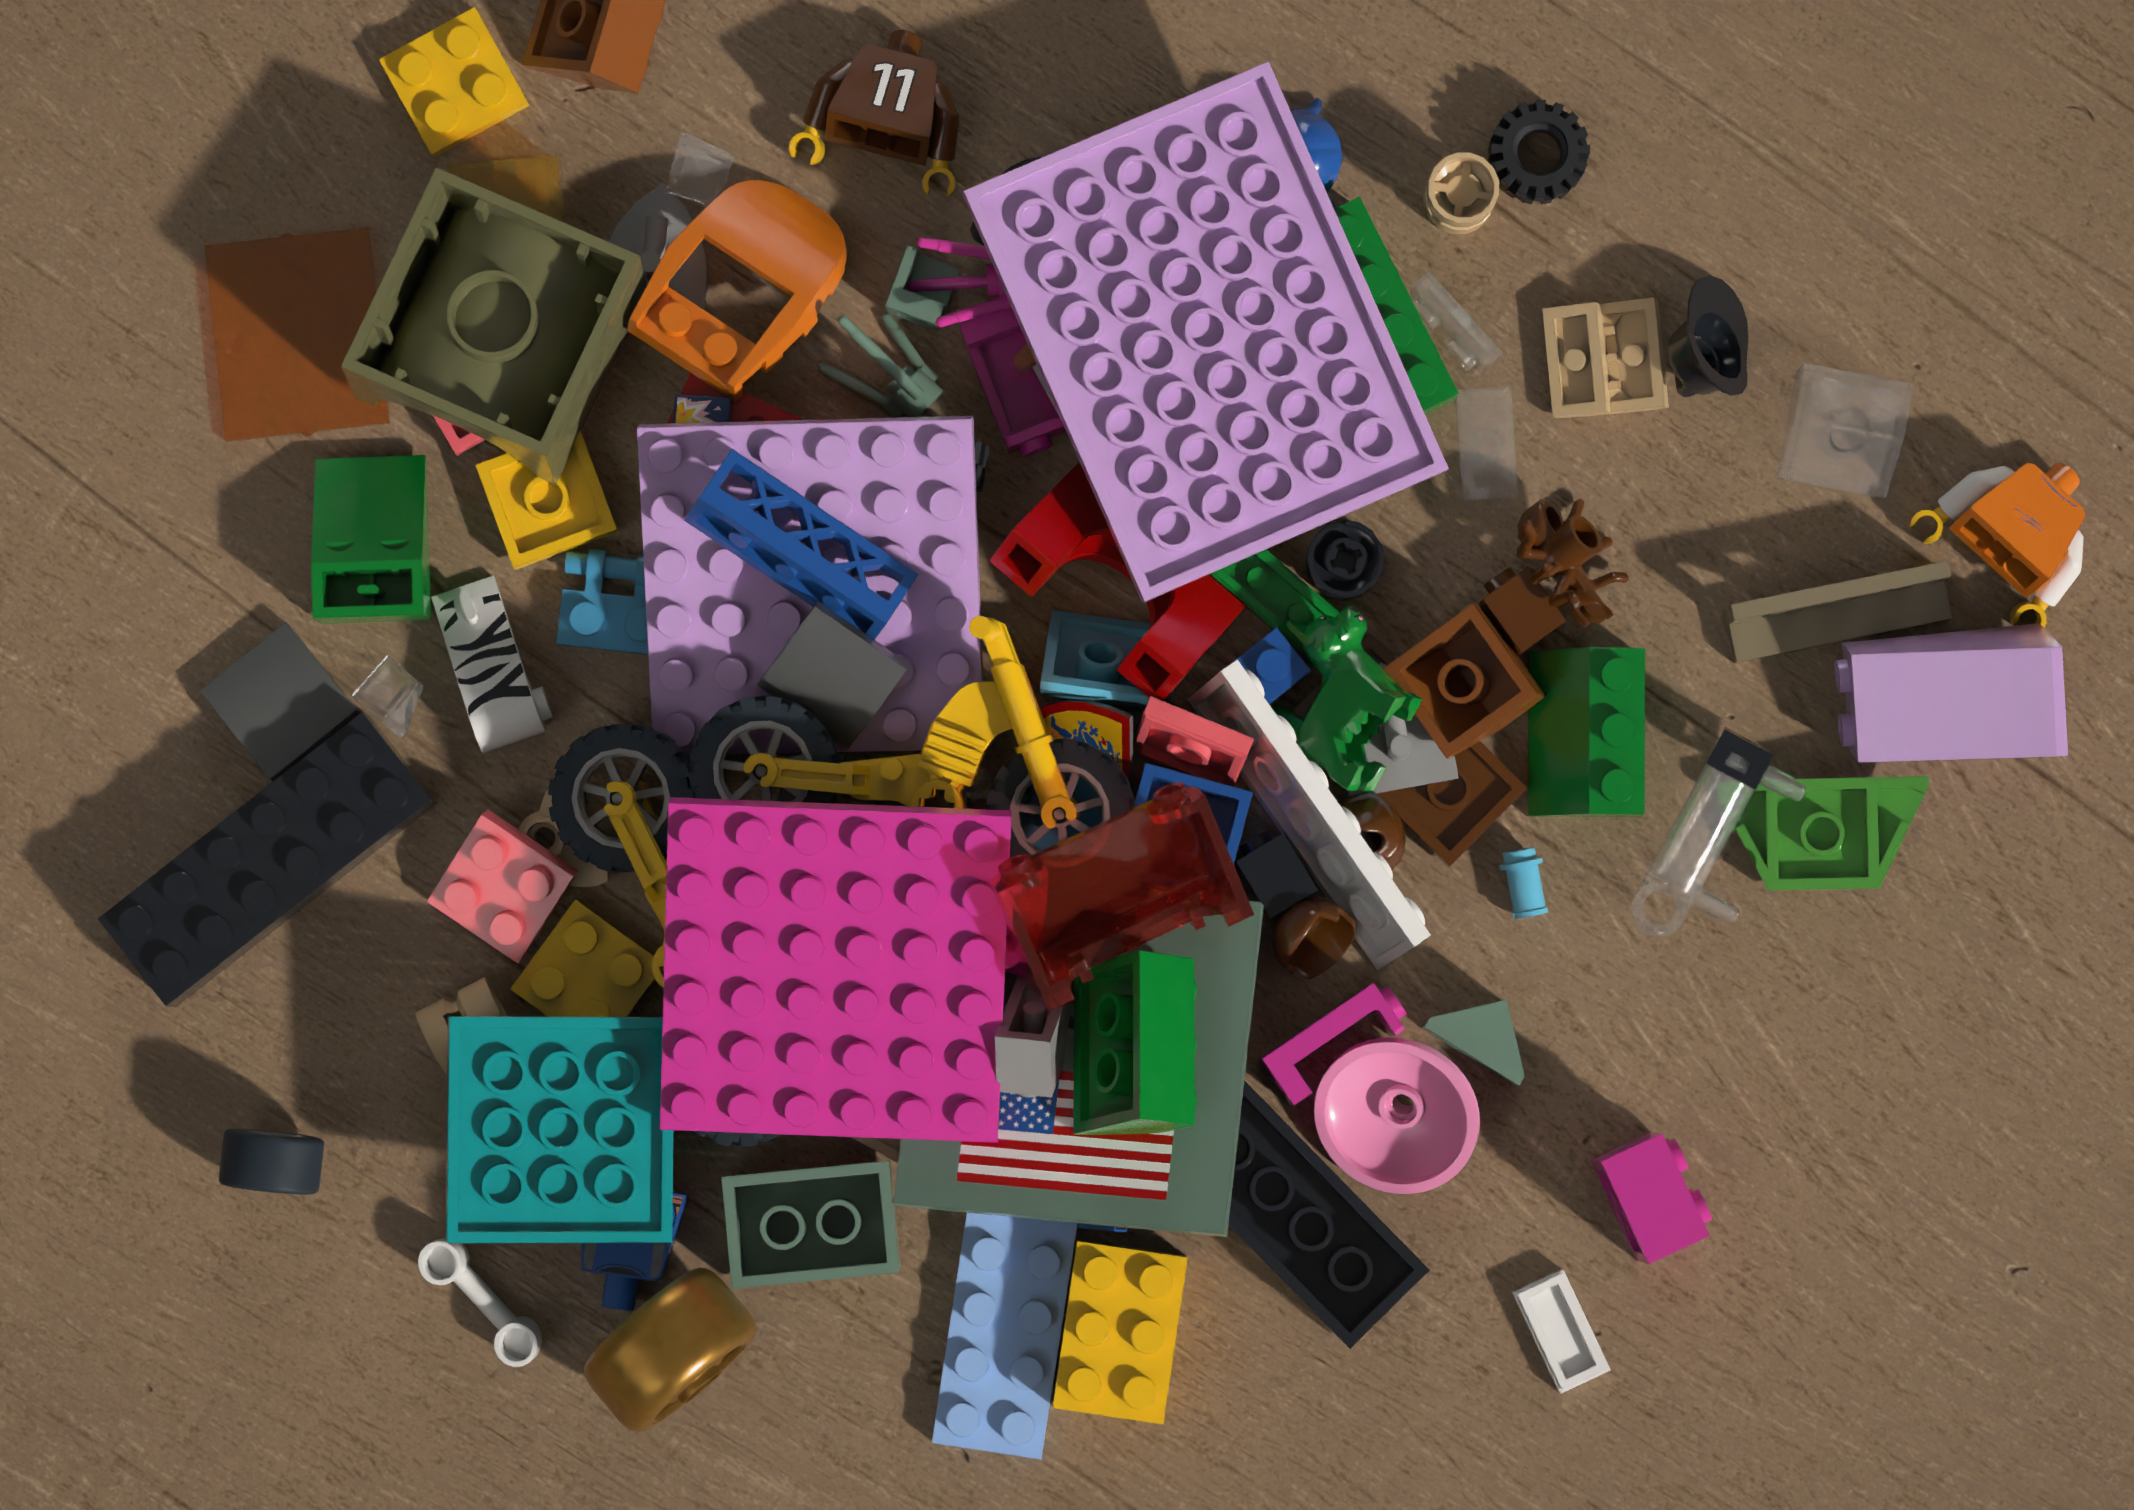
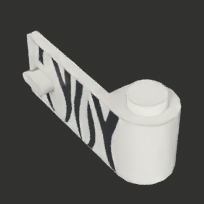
M494 575L432 596L433 605L468 717L481 751L486 753L546 732L544 721L553 718L552 711L543 687L532 689L526 676Z

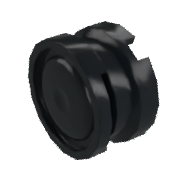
M1345 520L1330 523L1318 531L1308 548L1305 563L1308 577L1318 591L1329 598L1346 601L1359 598L1373 588L1382 574L1385 556L1382 544L1373 533V530L1360 522Z

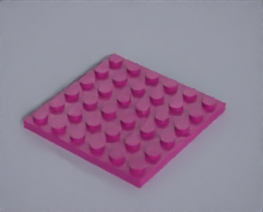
M670 797L668 802L660 1130L998 1143L1000 1083L996 1081L995 1034L998 1026H1003L1012 810Z

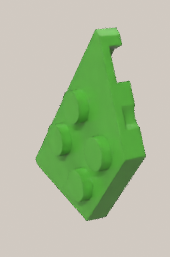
M1929 776L1761 780L1756 790L1738 780L1714 781V790L1768 891L1880 889L1929 787Z

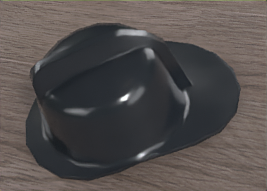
M1714 276L1699 278L1692 286L1688 300L1687 320L1672 334L1667 342V355L1675 374L1676 390L1682 397H1690L1695 394H1710L1719 390L1734 396L1742 394L1747 387L1749 337L1747 318L1742 303L1734 290L1722 279Z

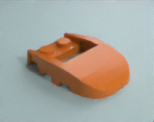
M748 180L736 183L714 199L667 247L630 316L627 331L736 403L743 396L742 384L758 369L767 374L783 359V352L801 335L806 337L818 322L817 314L827 296H832L845 271L847 251L843 233L829 214L785 186L763 180ZM703 239L792 296L756 344L669 287V281Z

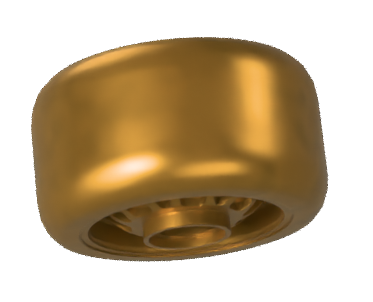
M699 1267L671 1282L612 1331L587 1359L584 1365V1374L593 1391L626 1428L634 1432H643L666 1419L706 1389L751 1343L756 1335L755 1321L750 1312L717 1274L707 1268Z

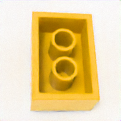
M1077 1239L1052 1408L1164 1424L1188 1260L1187 1256Z

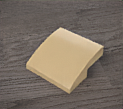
M1651 297L1605 304L1590 302L1542 309L1553 418L1597 416L1669 408L1659 301L1657 298Z

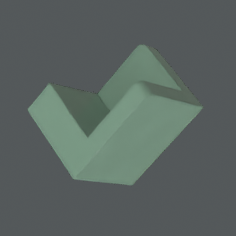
M908 245L885 305L886 313L938 332L940 327L936 325L935 321L939 316L945 315L953 290L911 292L907 287L908 283L917 280L959 277V270L956 267L919 254L918 248Z

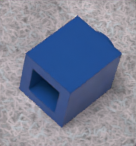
M1277 627L1236 659L1245 670L1251 671L1259 679L1264 688V698L1270 706L1311 672V669Z

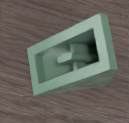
M1507 1000L1426 1018L1421 1028L1512 1085L1519 1086L1524 1079L1525 1074Z

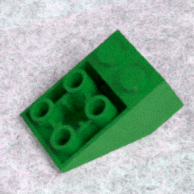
M426 455L315 459L311 548L312 619L320 624L431 620Z

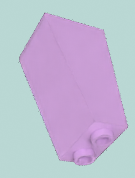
M2040 623L1842 643L1843 659L1835 660L1834 670L1838 693H1845L1847 713L1838 715V731L1841 746H1849V751L1857 762L2056 757L2068 755L2062 646Z

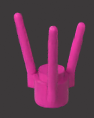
M920 237L917 240V245L921 248L991 260L985 246ZM986 264L987 275L910 281L907 286L911 292L987 287L988 297H999L939 316L935 321L938 327L964 322L1000 310H1013L993 264Z

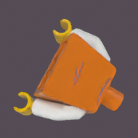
M2029 462L2016 472L2006 466L1972 472L1938 499L1939 506L1935 510H1921L1913 516L1910 523V528H1912L1923 517L1933 518L1938 526L1937 531L1934 535L1923 541V544H1931L1942 535L1943 524L1948 519H1953L1954 522L1949 529L2026 599L2034 593L2036 596L2031 602H2021L2012 608L2010 622L2013 625L2019 620L2022 612L2033 609L2037 615L2035 624L2040 623L2045 628L2047 617L2044 611L2049 605L2056 606L2082 569L2084 537L2078 529L2086 514L2084 508L2070 497L2079 486L2080 480L2077 473L2063 463L2053 464L2046 474L2035 464Z

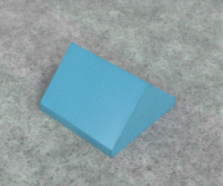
M1052 610L1040 683V695L1067 699H1087L1102 704L1136 707L1137 709L1145 710L1150 698L1116 669L1147 633L1150 623Z

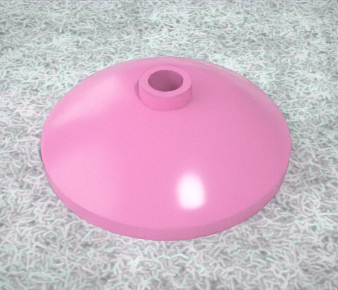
M1387 1037L1359 1043L1347 1049L1332 1062L1320 1081L1314 1103L1315 1124L1325 1150L1337 1166L1346 1174L1376 1190L1394 1194H1414L1437 1188L1451 1180L1462 1170L1471 1157L1478 1140L1480 1112L1475 1093L1469 1081L1450 1059L1439 1051L1420 1042ZM1403 1094L1412 1099L1413 1104H1402L1397 1099V1095Z

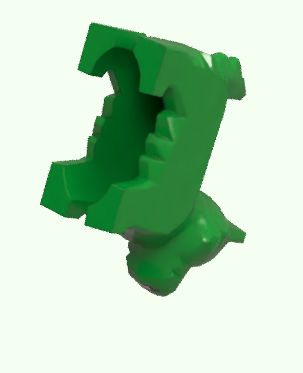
M1347 606L1335 617L1330 615L1320 616L1313 622L1308 621L1306 626L1289 619L1286 623L1289 631L1300 640L1306 655L1323 675V683L1304 718L1278 703L1271 705V708L1276 715L1284 717L1290 723L1296 734V743L1299 744L1307 759L1326 769L1333 781L1349 791H1357L1358 788L1362 791H1374L1387 767L1377 761H1367L1364 744L1371 742L1372 735L1380 733V725H1385L1386 720H1389L1392 715L1405 721H1411L1422 698L1412 692L1404 691L1364 651L1361 641L1367 631V622L1355 607Z

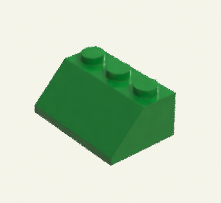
M1586 647L1529 651L1528 671L1546 697L1528 710V817L1638 818L1644 815L1645 648Z
M1139 950L1074 968L1073 1134L1164 1133L1195 1125V1110L1197 1106L1195 1053L1197 1040L1194 1027V1000L1197 986L1194 979V958Z

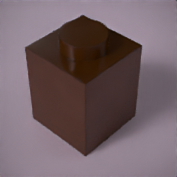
M1508 567L1483 585L1489 595L1478 603L1488 613L1517 656L1566 622L1559 609L1549 605L1550 597L1541 584H1532L1529 579L1533 573L1528 567L1517 575L1511 567Z

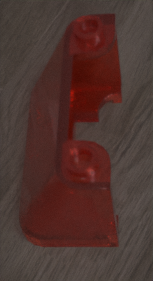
M1182 782L1166 785L1153 794L1152 800L1034 855L1020 854L1005 860L998 866L999 873L992 880V886L1029 985L1049 1011L1074 1000L1075 998L1070 989L1072 981L1077 976L1083 983L1094 979L1090 969L1187 923H1190L1195 930L1201 929L1206 926L1203 919L1204 916L1221 915L1225 923L1230 927L1254 915L1206 796L1198 788L1185 787V784Z

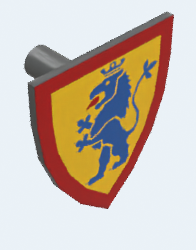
M1063 699L1045 704L1040 708L1049 735L1054 734L1055 739H1072L1086 742L1108 754L1127 776L1133 793V733L1138 729L1143 716L1139 709L1129 707L1125 711H1121L1112 706L1087 699Z

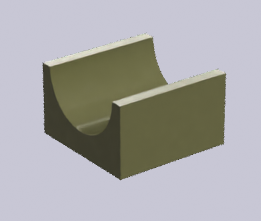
M436 167L341 368L355 398L375 407L378 401L398 403L448 421L496 445L525 464L536 477L556 485L574 448L576 439L585 425L628 333L627 328L630 316L647 287L640 255Z

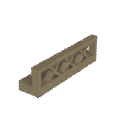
M1944 561L1731 604L1723 610L1734 664L1951 620L1953 618L1945 580L1952 577L1949 562Z

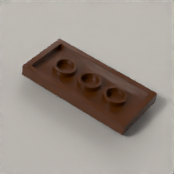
M1371 633L1361 641L1364 651L1377 664L1382 662L1385 665H1389L1396 659ZM1323 680L1292 711L1293 713L1302 718L1305 717ZM1481 742L1455 755L1459 779L1376 793V795L1383 797L1394 807L1401 821L1447 867H1450L1527 789Z

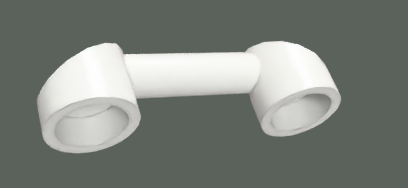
M441 1238L426 1245L418 1258V1267L422 1276L428 1282L435 1285H446L454 1282L499 1330L494 1339V1349L498 1358L503 1363L512 1367H521L531 1362L538 1355L542 1345V1333L538 1324L526 1316L516 1317L469 1266L470 1255L468 1249L462 1243H446L445 1238Z

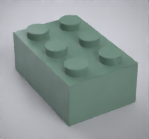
M891 1160L721 1177L732 1289L900 1273L901 1265L895 1204H893L894 1191Z

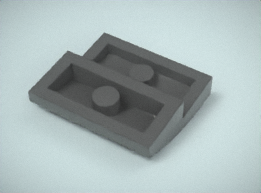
M817 601L769 666L757 686L772 696L790 699L811 710L820 718L819 720L824 726L829 729L833 738L849 748L898 684L910 664Z
M287 622L283 623L200 690L223 722L272 781L280 777L360 714L334 678L323 668L296 631Z

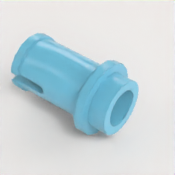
M1535 847L1502 853L1504 863L1499 865L1500 871H1506L1513 908V919L1547 913L1548 908L1545 905L1538 864L1543 863V859L1536 856Z

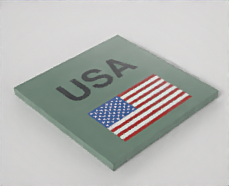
M1045 886L1039 962L1034 975L1073 978V995L1064 1065L1053 1096L1029 1098L1018 1094L1000 1092L998 1143L901 1139L893 1204L910 1208L1227 1237L1264 909L1262 902L1084 887L1055 888ZM1139 950L1194 958V979L1197 986L1194 1000V1027L1197 1040L1195 1053V1092L1197 1095L1195 1125L1164 1133L1073 1134L1074 968ZM1005 972L1003 1013L1018 976Z

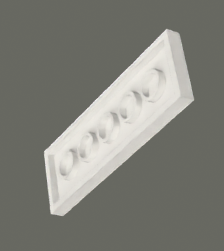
M1236 660L1215 675L1193 694L1188 701L1200 717L1254 738L1240 771L1241 777L1281 834H1285L1300 861L1326 898L1335 901L1357 922L1355 939L1375 968L1379 970L1431 936L1424 926V915L1420 908L1412 900L1405 898L1392 880L1393 873L1387 861L1380 854L1372 852L1360 834L1359 822L1353 813L1347 808L1341 807L1328 789V779L1323 770L1315 762L1309 761L1296 743L1295 731L1284 717L1276 715L1264 698V688L1259 679L1251 671L1245 670L1240 662Z

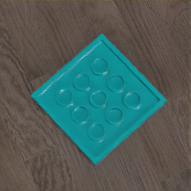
M448 1016L446 1243H672L673 1130H660L663 1017Z

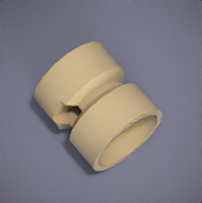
M1457 152L1444 157L1434 167L1423 192V207L1428 219L1438 229L1449 234H1467L1479 229L1488 220L1499 196V179L1494 167L1483 157L1473 153Z
M486 977L458 990L457 999L453 1003L441 999L415 1012L422 1033L446 1075L448 1016H508L498 995Z

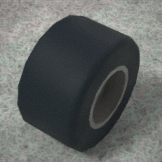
M228 1129L223 1135L219 1182L228 1187L253 1191L300 1195L315 1194L319 1191L324 1141L317 1137L294 1133L254 1129Z

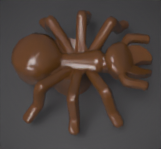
M1540 499L1522 513L1517 525L1518 539L1521 541L1516 550L1517 556L1522 559L1545 561L1530 576V582L1538 584L1556 573L1561 574L1549 598L1548 603L1550 606L1555 608L1567 602L1570 605L1572 617L1583 628H1586L1590 622L1601 623L1605 619H1609L1613 616L1612 610L1601 601L1595 590L1614 582L1626 583L1629 580L1628 574L1625 572H1610L1591 580L1581 565L1599 552L1610 547L1613 543L1611 537L1601 539L1596 528L1586 518L1580 516L1584 507L1582 499H1578L1573 503L1571 512L1564 522L1553 502Z

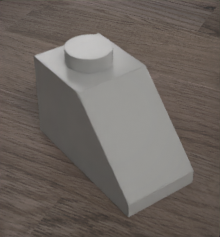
M1033 975L1032 978L1017 976L1003 1013V1026H998L995 1034L996 1081L1000 1083V1092L1018 1094L1029 1098L1053 1096L1064 1065L1073 995V978Z

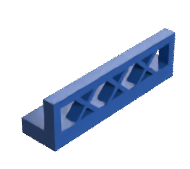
M731 449L684 520L813 607L819 601L874 640L885 627L919 575L733 449ZM732 470L751 483L755 499L739 501L719 487ZM787 507L796 513L802 531L785 532L774 525L770 509ZM833 538L845 547L848 562L832 564L823 558L817 540ZM880 570L899 583L888 601L868 588L864 572Z

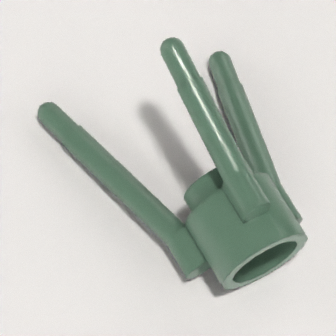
M884 313L881 319L915 371L909 365L902 370L847 316H839L838 324L893 378L885 388L893 397L886 396L826 362H820L818 370L881 406L894 418H901L904 414L907 417H921L943 393V390L935 383L939 376L924 363L889 313Z

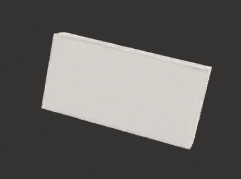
M1563 1269L1512 1292L1560 1394L1611 1371Z

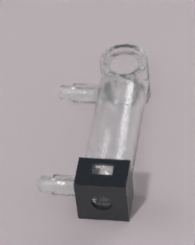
M1725 727L1635 893L1631 906L1632 917L1636 925L1646 934L1658 937L1668 936L1677 931L1684 923L1692 906L1716 919L1721 918L1729 923L1735 922L1740 912L1739 908L1729 903L1728 899L1704 887L1706 879L1759 784L1782 797L1787 796L1795 801H1800L1806 791V787L1795 781L1794 777L1770 765L1775 754L1774 752ZM1656 892L1668 894L1675 902V914L1666 921L1658 922L1652 920L1644 910V901L1649 895Z

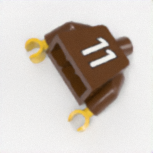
M895 30L890 35L887 48L872 44L862 45L854 59L842 60L821 76L816 82L803 118V122L806 124L805 131L793 136L789 142L790 155L796 158L800 144L804 140L811 139L815 144V153L811 157L810 165H816L821 162L825 155V144L820 138L823 130L825 131L824 140L899 160L926 166L929 157L933 159L932 168L924 174L922 179V188L925 194L928 195V180L930 176L940 172L945 174L949 180L946 197L950 196L955 188V178L948 168L949 161L954 160L956 155L959 114L948 86L936 80L937 64L933 60L919 57L922 46L920 37L907 30Z

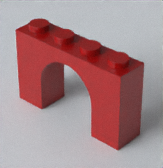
M1079 463L1013 528L990 559V562L1031 597L1060 567L1076 560H1092L1106 564L1121 572L1133 583L1085 472ZM1209 574L1146 601L1150 615L1149 630L1116 670L1147 697L1150 698L1152 696L1164 701L1223 636L1246 606Z

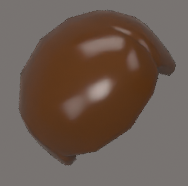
M1371 792L1353 795L1337 801L1341 807L1347 808L1356 817L1361 828L1360 834L1372 852L1380 854L1387 861L1391 870L1394 869L1403 857L1406 841L1402 821L1394 807L1383 797Z
M1324 897L1303 899L1289 907L1278 919L1271 936L1274 958L1290 974L1296 972L1305 979H1313L1331 968L1346 953L1355 939L1357 922L1331 899Z

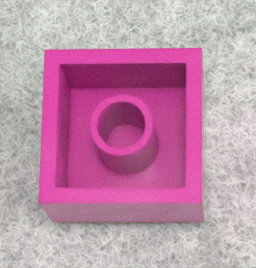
M1650 1132L1590 1160L1637 1261L1646 1264L1653 1263L1710 1236L1705 1223L1711 1221L1712 1216L1700 1191L1688 1190L1681 1172L1689 1168L1675 1139H1665L1662 1133Z

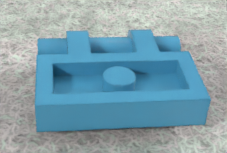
M590 548L588 553L567 551L565 573L586 575L585 591L562 590L556 644L559 646L648 655L643 554H639L638 559L607 556V550ZM614 578L635 581L634 597L604 594V579Z

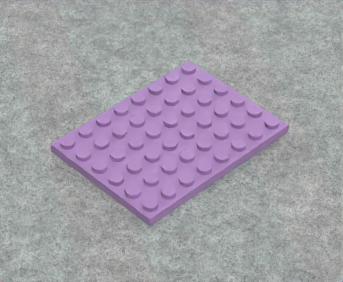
M1269 61L963 191L962 196L1142 603L1449 469Z

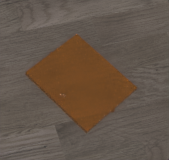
M368 227L294 236L290 233H285L277 238L204 246L226 442L295 434L312 436L314 432L390 424L388 401H378L375 407L355 398L341 368L376 294L370 229Z

